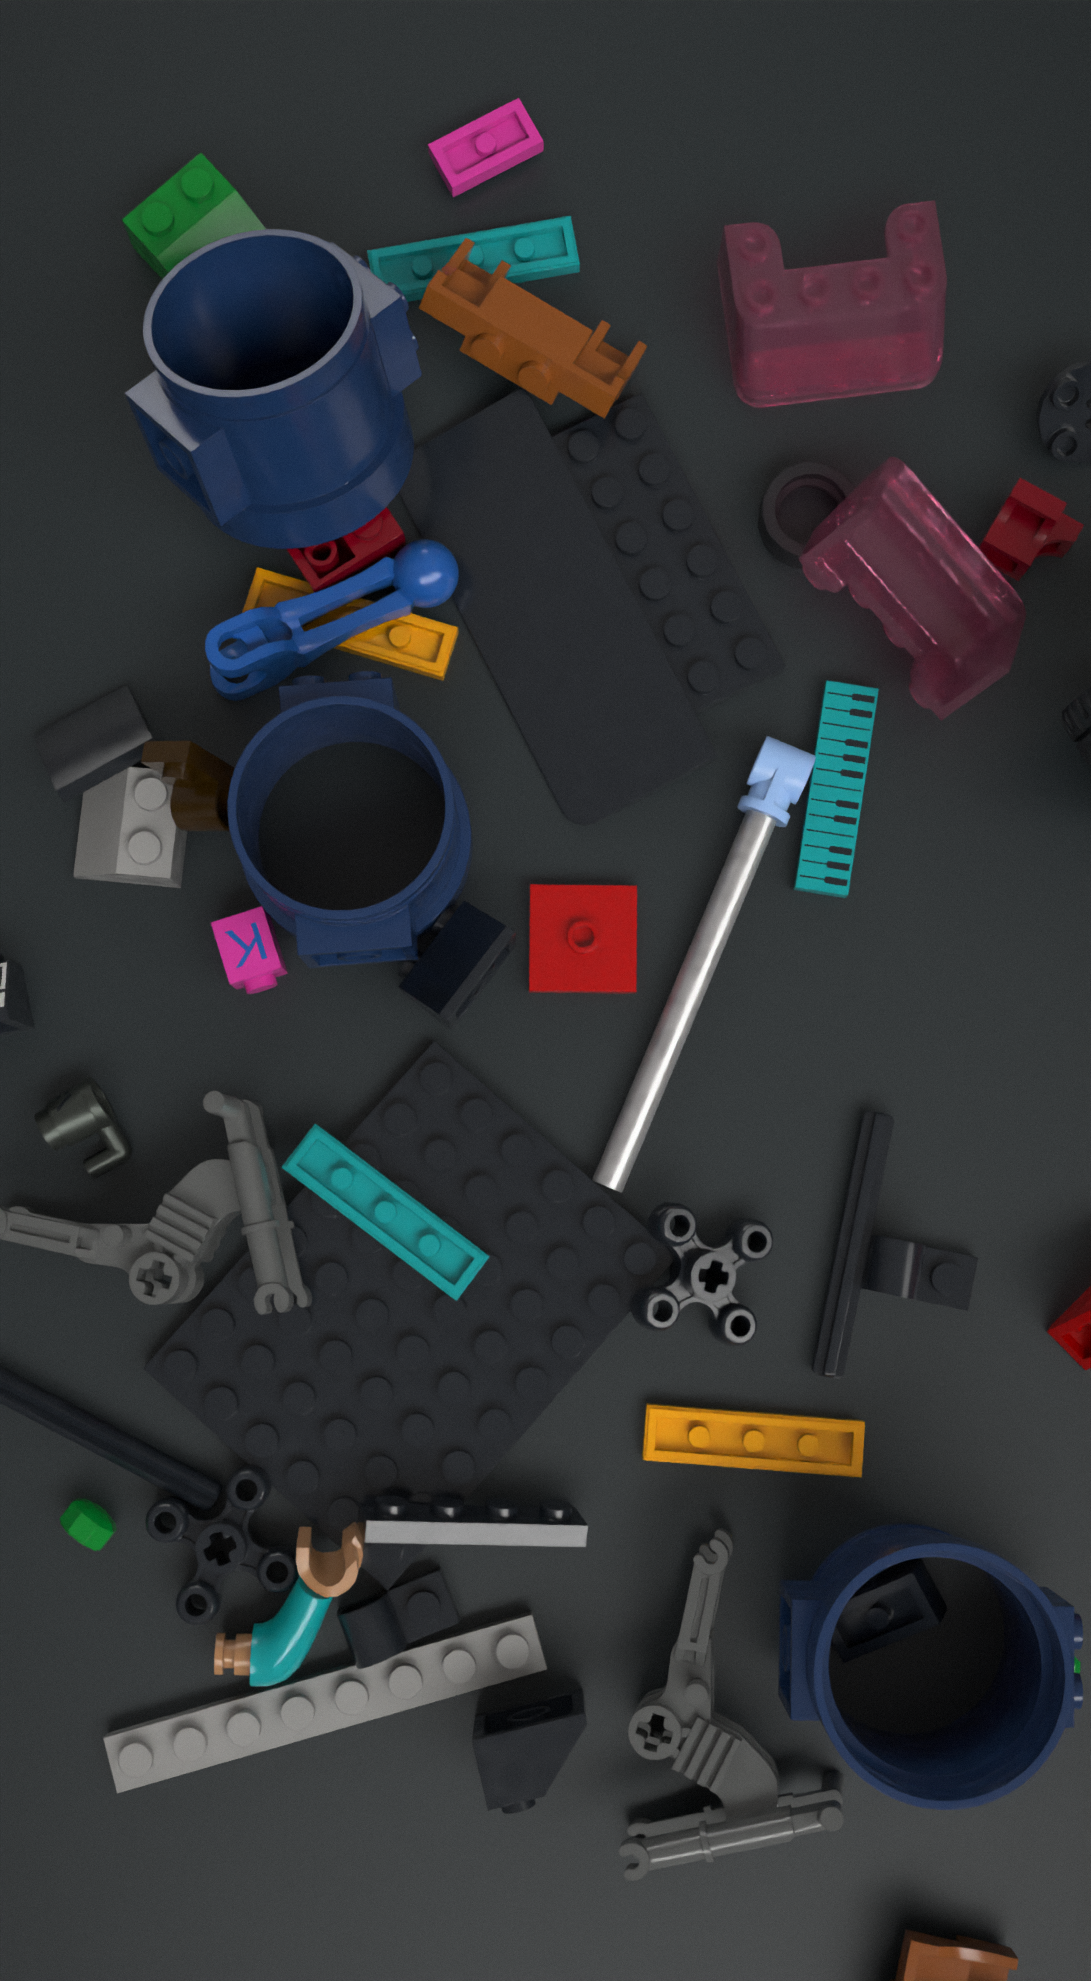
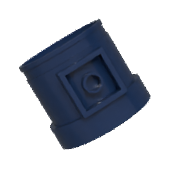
M264 229L238 233L212 242L187 256L159 283L150 298L144 315L143 338L155 371L125 392V396L157 469L197 504L205 516L221 531L237 540L259 547L293 549L315 546L343 537L371 521L388 506L402 488L410 471L414 455L413 431L402 390L421 377L422 373L416 351L419 350V345L409 327L406 315L409 305L402 291L394 283H384L374 275L366 262L358 255L351 257L334 242L329 243L316 236L293 230Z
M362 671L352 673L348 676V681L326 683V678L322 676L295 678L292 680L293 685L279 686L281 713L265 724L246 746L235 767L229 787V830L248 884L259 903L273 920L287 933L297 939L298 956L309 968L418 960L417 941L431 931L433 925L449 906L451 908L454 907L462 893L471 866L473 851L472 829L469 811L460 785L426 732L399 711V702L392 677L382 678V674L379 672ZM366 742L399 751L418 763L431 776L445 799V819L441 838L432 858L420 875L401 892L372 906L353 910H326L307 906L289 898L274 888L266 876L260 857L259 827L267 798L281 776L303 757L334 744Z
M898 1523L882 1525L865 1530L838 1546L822 1562L811 1581L780 1580L778 1696L790 1720L821 1721L828 1737L848 1766L865 1782L892 1799L908 1805L934 1810H961L993 1802L1011 1793L1029 1780L1048 1760L1057 1746L1064 1729L1074 1728V1709L1080 1710L1083 1705L1082 1679L1079 1673H1074V1650H1080L1083 1645L1081 1616L1078 1613H1074L1073 1605L1048 1587H1038L1024 1572L983 1545L921 1524ZM923 1557L951 1558L979 1567L990 1581L1001 1607L1004 1625V1644L997 1673L984 1696L972 1709L954 1722L941 1728L921 1733L903 1734L883 1731L868 1726L849 1715L835 1703L829 1679V1650L832 1635L844 1607L864 1583L894 1564Z

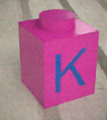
M263 906L210 922L229 984L235 989L245 988L247 994L262 992L278 985L276 977L288 974L270 915Z

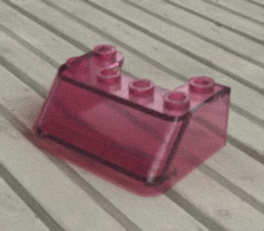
M935 200L908 203L897 207L888 217L884 230L888 258L784 270L780 240L770 227L758 222L724 226L717 265L734 386L737 395L744 403L753 407L763 408L919 389L927 386L935 379L943 360L947 275Z
M889 457L873 470L815 528L798 560L803 565L802 568L805 576L817 589H827L837 593L848 584L849 591L854 600L865 609L870 608L883 622L884 631L891 642L899 648L905 647L914 657L910 670L912 682L909 683V689L913 698L923 708H931L942 721L1010 672L1025 623L1026 610L1013 587L911 469L900 459Z

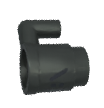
M87 1077L80 1081L78 1085L46 1102V1108L34 1114L35 1122L42 1136L55 1151L68 1144L74 1146L95 1133L99 1134L106 1148L83 1160L85 1169L93 1179L126 1161L132 1154V1147L117 1124V1119L110 1102L100 1086L91 1077Z

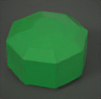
M77 1498L59 1519L61 1521L60 1524L70 1536L83 1546L94 1551H100L104 1548L117 1531L114 1520L106 1510L87 1499Z

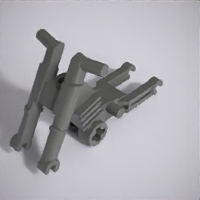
M210 1091L205 1095L203 1099L204 1109L224 1119L229 1142L227 1150L230 1160L211 1159L194 1167L169 1193H165L163 1202L156 1210L157 1214L152 1218L150 1224H86L39 1214L29 1207L15 1206L7 1209L0 1205V1239L76 1256L86 1263L121 1268L129 1274V1285L134 1296L141 1302L149 1305L185 1303L195 1298L202 1289L204 1282L201 1262L212 1261L214 1252L217 1251L221 1244V1239L224 1238L227 1232V1227L230 1226L232 1220L237 1215L242 1214L244 1227L241 1228L242 1236L246 1235L258 1287L254 1297V1305L257 1312L261 1315L272 1312L270 1298L273 1294L275 1308L280 1313L289 1312L293 1307V1293L297 1296L296 1303L299 1307H309L312 1304L311 1291L302 1281L291 1229L295 1228L294 1221H289L274 1150L269 1146L265 1129L264 1109L257 1102L241 1100L238 1097L229 1096L218 1091ZM163 1274L172 1277L171 1284L168 1281L162 1280Z
M723 1528L716 1530L715 1537L711 1539L710 1544L702 1543L699 1553L693 1558L694 1566L680 1633L671 1651L667 1685L648 1692L641 1699L630 1721L628 1737L633 1749L646 1759L661 1760L668 1756L675 1760L671 1769L678 1773H683L685 1777L697 1781V1784L705 1786L711 1792L716 1793L724 1807L713 1809L711 1805L703 1807L704 1811L653 1822L647 1818L632 1820L627 1828L628 1835L636 1836L637 1834H643L646 1838H628L621 1843L618 1850L619 1855L622 1857L633 1855L634 1858L639 1859L638 1863H630L625 1869L624 1877L629 1881L640 1880L648 1871L704 1859H706L707 1863L715 1862V1857L790 1842L796 1836L825 1830L837 1831L844 1823L842 1795L845 1778L841 1772L836 1770L828 1771L824 1775L821 1789L793 1795V1792L778 1795L779 1772L773 1758L745 1729L744 1725L715 1710L714 1626L726 1565L734 1549V1541L731 1534ZM653 1714L665 1717L663 1724L665 1730L663 1733L652 1730L654 1724Z

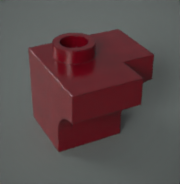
M1019 478L1002 504L973 557L1020 581L1036 558L1056 556L1062 559L1076 541L1084 524L1062 513L1067 505L1066 502Z

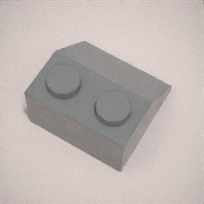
M129 767L83 792L74 878L181 888L187 831H183L175 825L170 809L173 786L161 780L162 774L150 768Z

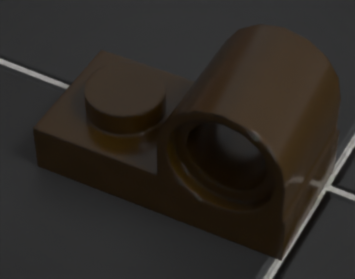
M145 741L141 763L162 774L161 780L173 786L170 809L175 825L183 831L230 832L228 823V794L235 768L192 741Z

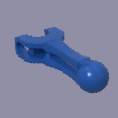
M429 539L415 540L406 544L394 559L385 557L367 570L329 588L303 597L278 602L274 607L250 609L216 625L209 631L205 640V652L210 663V677L213 687L221 696L228 700L246 699L278 684L297 667H306L321 655L346 640L385 622L410 615L414 606L432 608L444 603L454 593L458 584L459 569L454 555L446 546L437 541ZM392 585L396 590L379 601L345 617L305 632L302 629L303 626L365 595ZM230 638L238 639L219 651L222 642ZM249 674L244 682L238 684L228 682L224 678H236Z

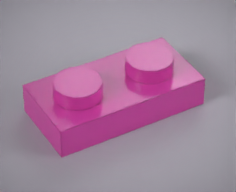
M519 98L428 144L429 156L452 197L481 184L544 150V141Z

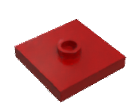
M530 884L529 993L636 994L637 886Z

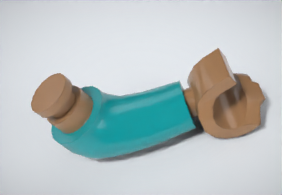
M355 1522L343 1530L341 1549L325 1553L316 1551L312 1547V1527H299L296 1565L300 1576L292 1591L274 1618L264 1623H254L252 1634L237 1633L236 1640H226V1633H217L214 1653V1675H223L225 1668H234V1675L250 1676V1686H271L287 1680L301 1666L317 1636L332 1598L348 1591L356 1582L358 1569L361 1567L363 1559L364 1541Z

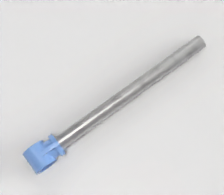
M766 736L746 782L747 785L751 786L747 796L741 797L737 806L740 811L745 813V816L592 1181L622 1193L774 827L787 826L790 819L787 810L790 803L796 805L816 759L815 755Z

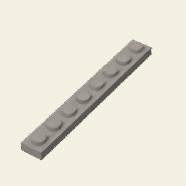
M529 1611L407 1646L399 1654L370 1667L357 1669L355 1662L112 1731L107 1733L103 1740L116 1791L120 1793L547 1669V1663L533 1612Z

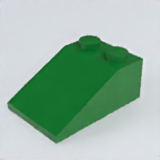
M202 153L198 154L122 219L133 248L162 280L183 259L212 242L238 233L266 229L236 189Z

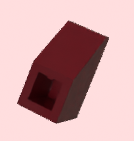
M386 507L371 521L343 537L315 546L286 550L312 590L317 592L367 570L385 557L394 559L397 553L406 545L404 532Z

